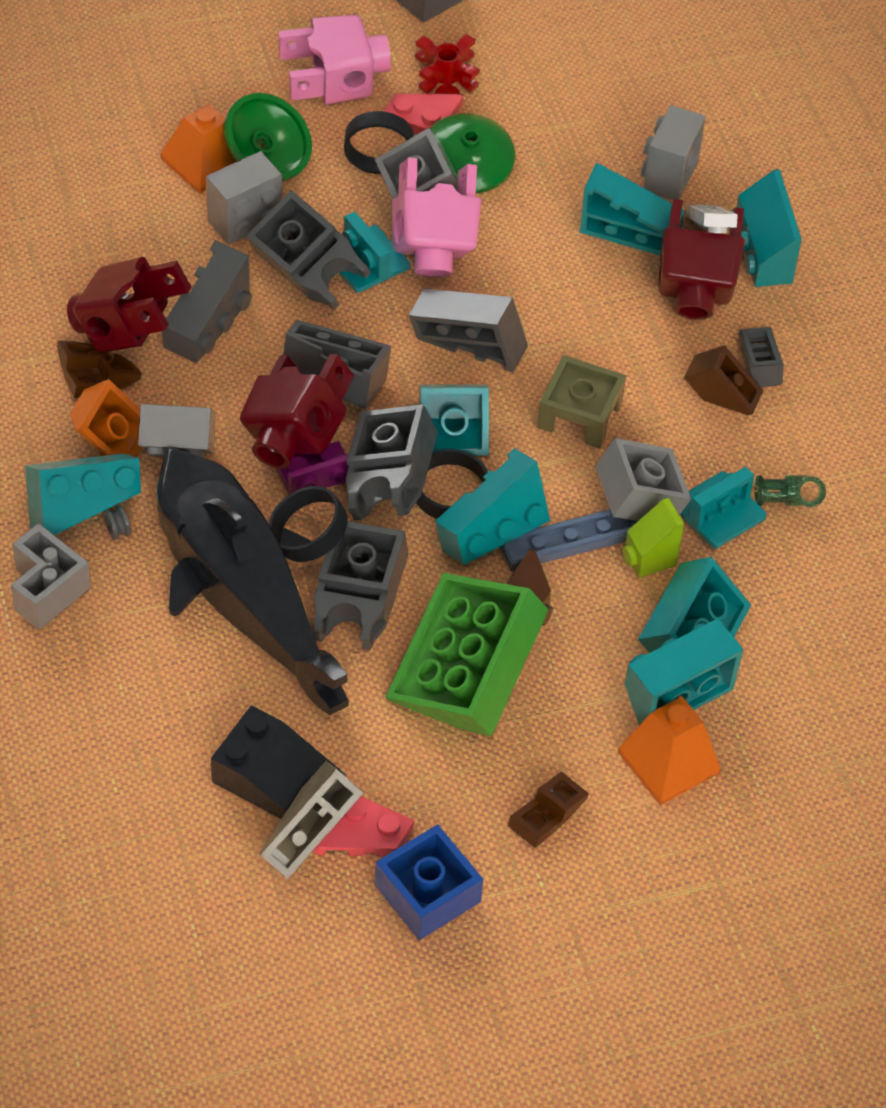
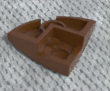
M58 341L57 343L61 367L74 398H79L84 389L108 379L119 389L141 379L142 373L132 362L119 354H114L113 360L109 353L98 352L92 344L75 341Z

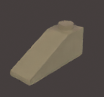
M325 761L301 788L259 854L288 879L361 797L363 792L333 765Z

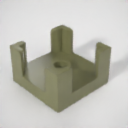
M563 355L540 401L537 428L553 432L556 416L586 426L585 443L600 449L606 437L608 419L613 410L618 412L623 402L626 375Z

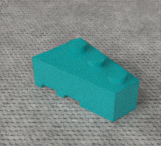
M596 162L584 188L579 232L660 255L661 241L664 229L669 224L672 203ZM683 209L681 210L679 228H682L685 212Z
M516 448L507 454L509 459L495 472L490 470L483 477L485 481L471 494L466 492L435 521L442 551L463 565L550 521L538 463Z
M125 453L25 465L30 529L39 523L53 535L141 493L139 458Z

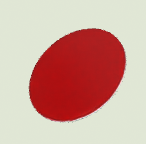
M445 84L439 86L435 94H460L457 87Z

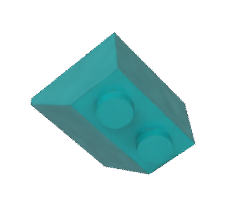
M486 384L419 385V405L424 404L438 432L433 452L455 449L468 452L474 456H489V387Z

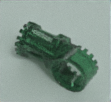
M757 475L755 478V486L758 487H754V490H758V492H754L755 502L759 506H763L764 503H784L785 506L814 507L822 503L826 496L824 483L815 476L785 475L784 479H764L762 475ZM812 481L818 486V495L815 499L806 501L801 497L800 490L804 483ZM768 490H780L776 492H767Z

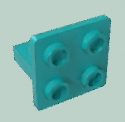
M355 211L344 216V231L342 235L349 240L356 255L370 271L366 278L348 271L339 272L356 293H360L410 269V262L402 253L394 250L392 241L378 225L368 227Z
M746 466L735 473L727 474L725 471H721L689 490L691 501L680 515L713 549L721 547L766 519L767 513L750 497L755 475Z

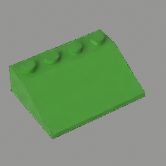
M443 573L385 698L390 702L456 728L492 736L549 609L530 588Z

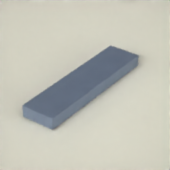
M609 509L535 528L500 546L510 571H514L529 549L536 551L541 564L626 542L627 531L638 521L613 517Z

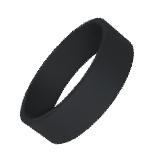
M371 111L356 116L347 125L344 152L349 162L356 168L372 174H381L375 161L376 158L366 156L357 151L352 146L350 138L358 131L370 127H383L394 130L402 135L406 141L414 137V132L409 123L398 115L385 111Z
M455 449L433 452L428 469L429 471L442 465L462 466L473 471L481 479L482 483L485 481L483 477L488 473L485 465L477 457L468 452ZM423 492L416 502L426 514L436 519L451 507L432 501Z
M309 486L296 490L285 497L272 512L268 524L274 532L284 556L292 561L306 562L325 555L338 544L345 533L348 519L345 508L332 491L321 486ZM315 502L335 504L333 520L326 531L318 538L305 545L295 547L281 544L283 527L296 511Z

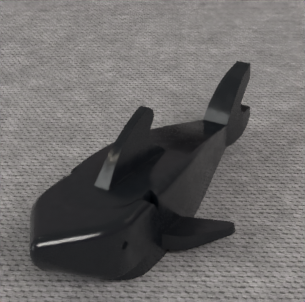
M168 446L164 452L157 485V510L159 525L167 536L170 550L178 562L171 574L170 615H180L201 593L233 626L297 677L302 689L310 700L322 711L332 715L348 707L349 699L341 686L348 682L347 673L331 654L318 649L282 548L259 508L227 468L215 461ZM283 527L281 533L282 545L295 547L312 542Z

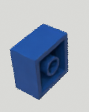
M438 824L375 862L376 888L419 941L481 902L482 876Z

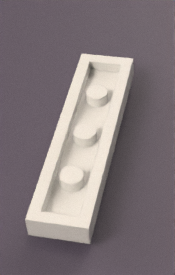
M686 204V217L694 221V225H698L703 230H708L710 233H727L728 227L737 228L736 213L716 205Z

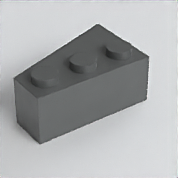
M216 240L210 248L213 252L212 258L205 268L201 266L197 268L194 273L195 277L198 278L197 282L189 294H182L166 318L169 325L165 331H162L163 348L195 363L205 353L211 352L219 336L231 328L235 317L240 311H245L248 308L252 299V294L250 293L249 255Z
M424 288L409 314L418 340L452 352H456L458 348L476 354L475 360L485 362L487 358L505 364L504 370L512 373L528 347L513 297Z
M296 320L286 333L283 355H288L302 374H315L319 376L329 354H338L355 375L343 399L366 410L386 382L391 345Z

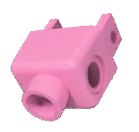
M358 15L311 18V27L278 31L280 60L311 57L314 66L312 69L289 71V94L291 101L322 97L324 105L367 98L373 93V73L391 70V55L387 36L385 34L367 36L362 19Z
M408 157L399 165L398 196L392 199L393 248L398 253L415 255L414 273L417 275L428 277L450 276L453 274V259H459L475 249L477 244L482 201L481 198L475 197L477 165L467 164L458 171L457 191L453 185L437 183L430 191H416L418 158Z

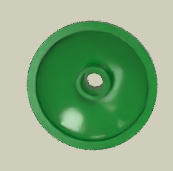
M253 93L238 99L227 112L224 121V136L226 144L237 162L261 151L282 174V181L297 176L306 167L312 153L311 134L302 116L289 103L271 94Z
M462 113L447 116L430 128L444 147L457 176L458 171L467 164L477 165L476 193H483L498 187L511 174L515 162V147L507 131L495 121L477 114Z

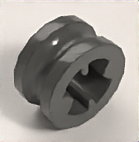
M121 505L117 506L114 512H111L109 509L104 511L106 526L113 540L119 539L120 534L125 536L131 535L129 520Z

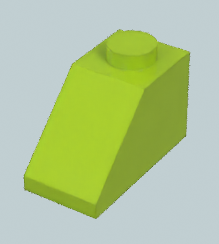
M669 498L661 500L627 531L626 543L622 548L623 557L629 567H633L639 578L677 566L684 523Z

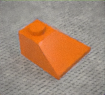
M210 104L184 117L160 154L161 160L199 194L207 190V175L237 162L226 144L224 136L225 117Z
M109 379L84 389L70 412L76 431L103 456L125 453L137 457L142 447L138 446L140 408Z
M682 696L651 712L618 748V753L659 805L719 774L721 770L704 722Z

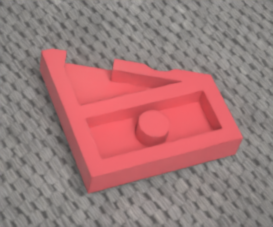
M396 93L384 111L400 116L409 123L414 134H419L431 128L439 120L457 114L463 105L464 96L460 94Z
M361 796L317 845L313 852L318 855H325L326 850L349 851V855L364 856L370 853L377 856H386L404 845L414 828V820Z

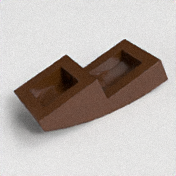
M561 771L538 788L533 800L510 816L507 826L536 848L578 810L588 798L589 793Z

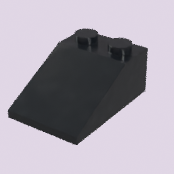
M252 705L211 757L212 783L282 819L301 788L325 761H328L345 777L346 774L283 721Z

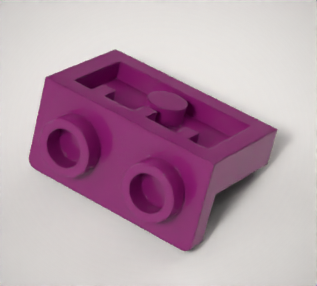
M336 441L330 443L322 454H295L287 468H276V471L288 494L309 486L328 488L334 485H342L346 483L349 469L347 458L349 454H346L340 442Z

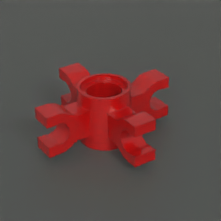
M465 34L456 45L443 43L436 46L428 37L424 35L416 41L415 46L421 48V50L415 54V59L422 63H429L430 66H426L419 71V76L424 80L419 83L418 88L429 94L438 83L453 84L458 81L470 93L479 86V82L474 80V78L479 74L480 69L473 65H466L463 62L469 61L475 56V52L470 47L475 44L476 39Z

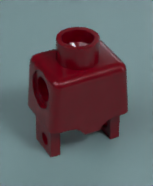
M673 199L669 224L664 229L660 246L658 291L662 296L676 298L674 311L679 316L697 320L708 319L713 316L714 304L726 305L731 301L737 284L745 239L741 237L744 209L734 207L733 213L737 214V228L730 227L729 235L679 228L683 200Z
M138 257L103 266L97 270L82 294L73 295L69 299L67 304L68 320L76 332L79 334L86 333L94 349L98 352L141 347L150 333L167 329L169 323L163 315V311L168 304L167 297L187 294L192 286L178 261L150 266L145 257ZM167 274L172 275L174 279L168 277ZM131 286H132V288H133V290H134V293H132V294H127V293H125V292H126L127 290H129V289L131 288Z
M329 354L319 376L315 374H302L288 355H280L270 375H260L257 377L240 414V421L255 439L252 452L258 460L270 467L284 469L290 465L295 454L324 453L348 412L342 400L355 376L338 354Z

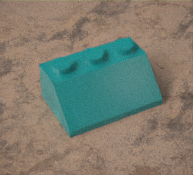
M777 169L771 171L740 193L737 200L736 208L744 209L741 237L745 239L743 250L746 254L745 268L747 274L752 275L755 287L793 284L802 241L781 171Z
M712 556L680 563L638 640L651 653L657 650L665 641L671 638L678 639L688 634L696 625L700 623L707 624L717 618L731 635L735 637L751 604Z
M718 618L707 624L700 623L692 628L688 634L678 639L671 638L665 641L657 650L647 655L640 654L630 661L624 685L639 725L651 712L681 696L695 710L734 689L744 649Z

